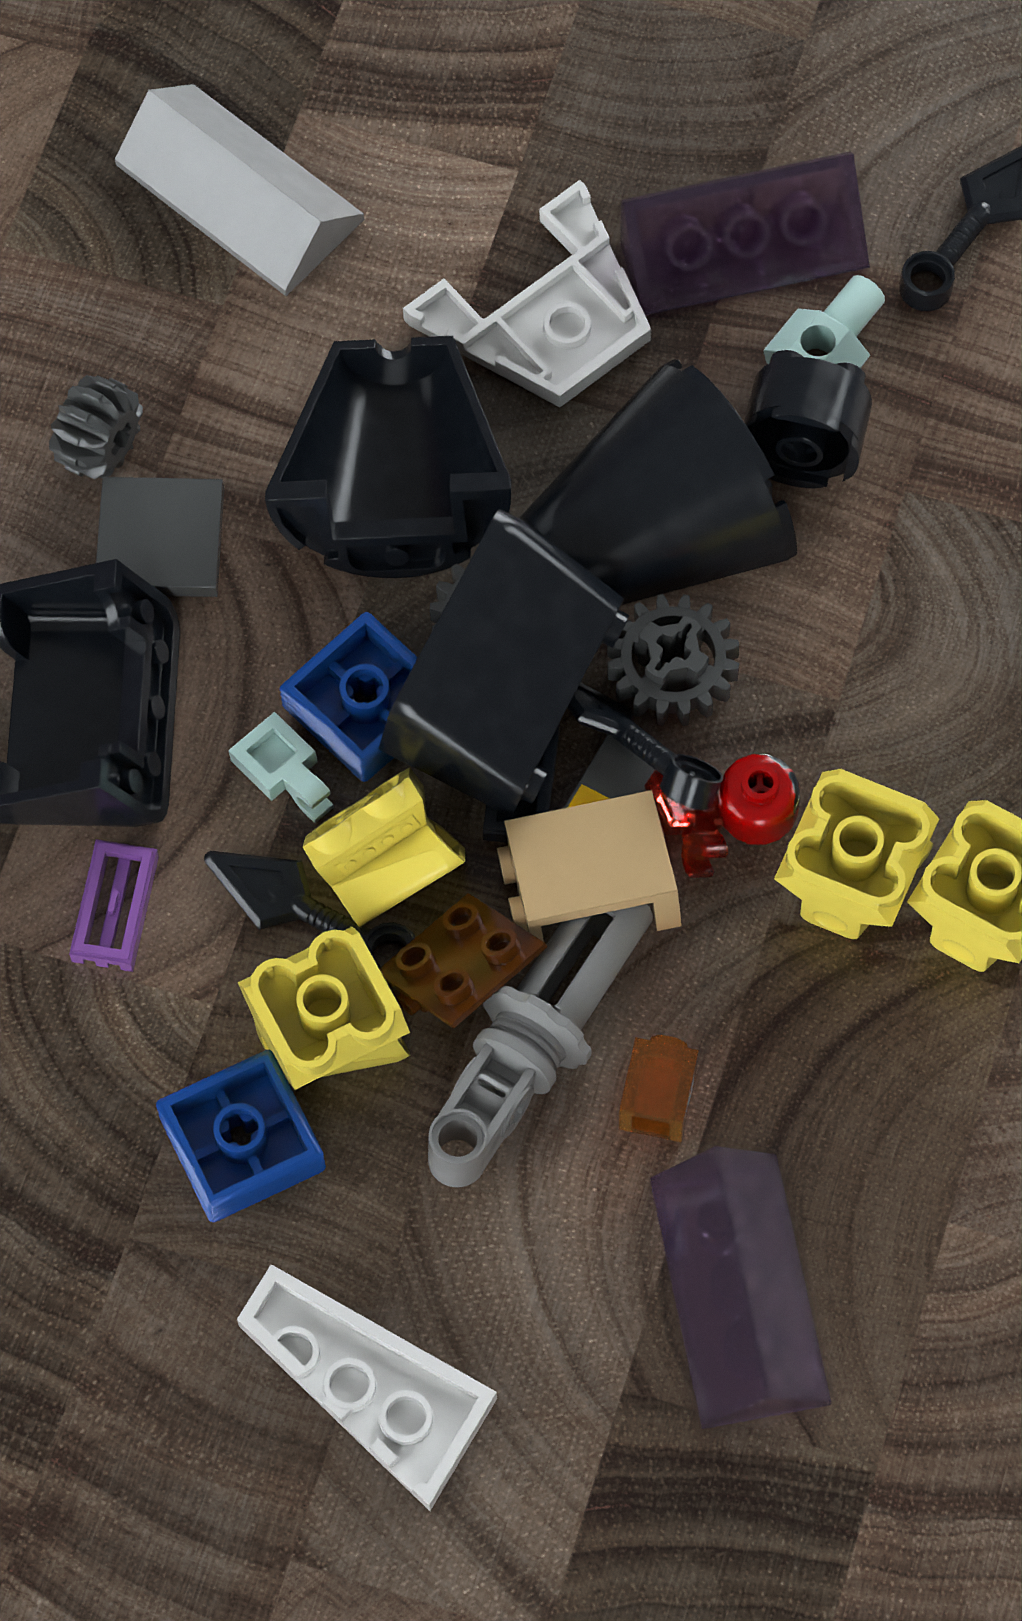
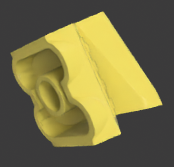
M410 767L379 785L355 804L345 808L306 835L303 849L316 871L332 887L359 927L465 862V848L443 827L427 817L424 786Z
M843 769L822 772L794 836L788 844L787 851L774 880L802 900L800 915L804 920L846 938L858 939L869 925L892 927L917 869L932 850L933 843L930 839L937 826L939 817L925 802Z
M988 800L968 801L963 811L957 816L954 826L932 862L925 868L921 880L907 901L912 908L933 926L930 943L936 949L979 972H984L997 959L1020 963L1022 960V819Z
M353 927L344 931L330 930L323 932L313 940L309 948L287 959L273 958L266 960L256 967L252 976L238 982L253 1015L256 1031L264 1049L273 1052L288 1083L292 1085L294 1090L321 1077L396 1063L411 1056L402 1039L403 1036L410 1033L402 1010L360 933Z

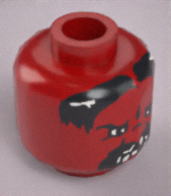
M751 754L742 757L726 769L723 775L724 779L719 788L718 815L724 828L735 839L749 845H767L780 840L792 829L798 816L800 784L794 771L783 760L768 754Z

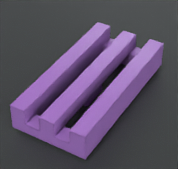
M96 839L69 953L72 962L84 964L85 960L95 961L96 966L109 968V964L119 965L121 970L133 972L159 859L157 849ZM108 858H119L99 946L90 945L89 940ZM133 860L140 861L121 949H115L113 946Z

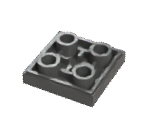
M103 477L96 563L118 559L166 596L218 597L224 504L223 479Z

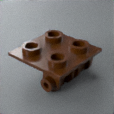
M467 893L380 967L379 970L385 981L401 992L396 996V999L409 1015L413 1016L419 1010L424 1013L429 1011L454 1029L547 948V945Z

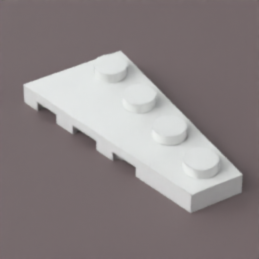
M272 1264L237 1318L239 1327L431 1511L496 1402V1391Z

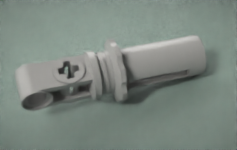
M647 904L561 922L547 942V948L539 954L517 989L510 986H502L483 1003V1007L493 1023L489 1028L481 1030L473 1042V1048L477 1056L469 1062L462 1072L450 1098L429 1129L428 1165L431 1173L439 1182L450 1187H464L478 1180L503 1140L513 1132L520 1122L532 1096L549 1092L557 1079L555 1072L559 1066L577 1069L579 1065H586L591 1057L592 1050L586 1043L581 1030L652 923L653 913ZM593 935H595L600 940L557 1005H554L553 1008L549 1004L550 1000ZM452 1140H463L474 1149L465 1156L455 1157L445 1153L441 1147Z

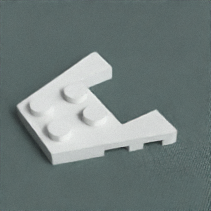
M581 180L539 209L540 222L572 255L485 319L481 318L445 279L439 281L403 308L404 321L412 328L429 337L453 336L460 354L558 407L570 401L651 340V327L624 268H620L609 244L608 233L602 220H598L591 205V196L586 185Z

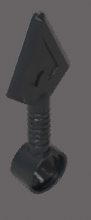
M1022 145L960 178L967 213L936 252L921 251L915 253L906 260L902 268L899 292L903 301L911 308L919 311H933L944 306L952 293L955 279L953 266L987 224L1022 220ZM930 271L941 278L943 286L934 291H923L913 285L911 277L917 272Z
M580 682L567 707L579 724L611 735L615 740L664 776L660 788L667 797L693 809L707 810L711 808L724 779L722 773L716 767L697 757L684 754L676 755L634 723V715L630 708Z
M209 851L204 856L206 865L258 930L296 920L309 923L312 927L316 926V929L322 930V932L330 930L344 931L353 927L360 933L372 957L375 948L380 943L395 940L406 946L416 938L414 933L405 925L395 922L382 923L372 929L364 925L359 927L351 918H346L345 915L339 914L336 910L332 911V908L326 907L324 904L313 899L304 867L300 860Z

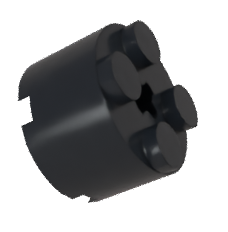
M781 350L774 353L770 363L757 373L744 423L752 433L774 473V476L770 479L789 486L816 489L827 487L831 477L844 474L843 481L855 474L859 465L872 408L871 394L864 384L866 375L861 368L851 363L834 364L821 359L803 357L795 351Z

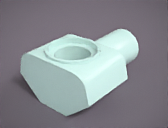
M855 275L824 312L821 310L797 309L763 350L767 364L770 363L772 355L777 351L791 350L801 354L803 357L821 359L834 364L851 363L861 368L870 354L857 339V336L884 304L885 296L883 292L870 279ZM810 349H820L827 352L828 354L824 356H812L808 354L806 351Z

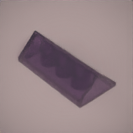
M851 151L621 200L620 244L633 290L645 315L870 268L854 154Z
M714 1146L651 1177L650 1185L701 1428L706 1429L831 1405L830 1393L777 1155Z

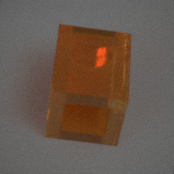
M655 1035L650 1040L635 1037L619 1109V1130L682 1142L697 1073L699 1050L688 1048L684 1041L671 1036Z

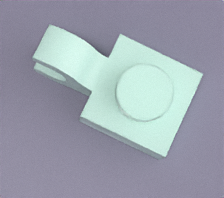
M273 712L228 750L231 762L271 801L286 789L299 808L315 823L334 808L332 802L326 798L331 794L329 788L309 771L318 762L315 750L276 712Z

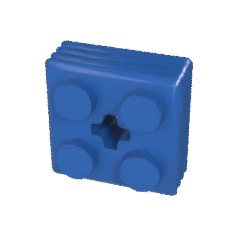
M364 612L280 686L282 706L360 781L366 782L394 758L378 748L389 713L418 657L371 613ZM360 692L368 697L376 692L377 699L370 703H358L355 701L354 695Z
M271 1050L262 1051L156 1102L160 1121L210 1222L224 1219L323 1172L326 1168L323 1151ZM242 1126L246 1133H252L251 1142L240 1146L237 1142L230 1143L232 1141L231 1130Z

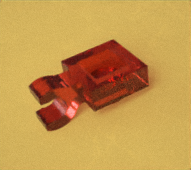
M654 770L644 787L646 791L652 790L664 834L682 836V864L690 878L712 877L715 872L709 859L726 858L728 855L727 843L719 832L723 827V818L719 812L718 794L710 809L698 810L686 807L675 802L662 792L660 784L664 776Z

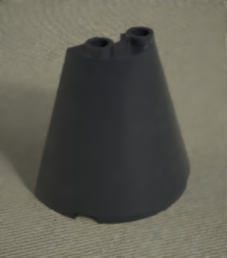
M453 336L412 337L410 344L399 351L383 349L376 342V339L333 342L265 491V503L274 525L295 548L300 550L306 545L310 549L324 555V565L355 575L376 578L417 577L446 570L455 564H460L470 559L471 549L480 543L497 511L502 509L509 513L511 505V478Z
M679 359L671 360L660 366L519 517L624 598L622 605L784 562L797 555L796 535L787 503L780 500L774 504L772 499L773 485L769 481V478L774 476V473L752 433L727 398L701 371L693 365L682 371L679 370L683 368Z

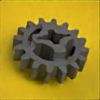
M664 594L657 595L655 610L649 611L640 602L634 605L635 622L627 620L613 648L607 646V657L613 659L607 662L608 680L619 681L616 684V698L618 701H624L631 697L635 698L633 715L639 718L648 709L655 710L656 723L663 726L668 718V714H677L682 726L689 725L690 711L697 709L706 718L712 716V697L723 702L729 700L731 685L728 682L737 681L739 676L740 663L734 661L739 657V641L727 639L730 635V622L728 619H722L715 623L711 622L713 605L706 603L698 611L690 609V596L684 594L679 600L678 607L669 606ZM703 642L708 645L712 652L714 666L708 664L709 656L701 652ZM633 654L638 656V664L645 667L643 678L638 675L633 666Z

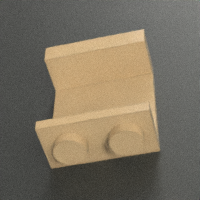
M652 790L504 821L508 846L497 848L504 885L516 883L519 896L508 898L512 921L543 941L541 926L645 904L651 905L657 931L682 926L678 889Z

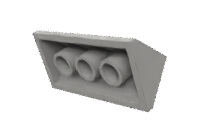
M194 84L148 90L115 157L116 166L285 296L364 221V213Z

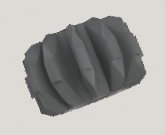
M90 375L84 376L77 386H72L68 390L67 399L63 405H58L59 413L57 419L51 424V429L54 433L49 440V449L54 452V461L64 465L66 470L80 477L85 475L95 480L96 478L102 479L112 475L115 468H120L123 465L127 452L134 449L133 440L135 435L141 430L138 421L143 414V406L139 404L138 394L127 389V385L112 378L108 380L98 375L95 377Z

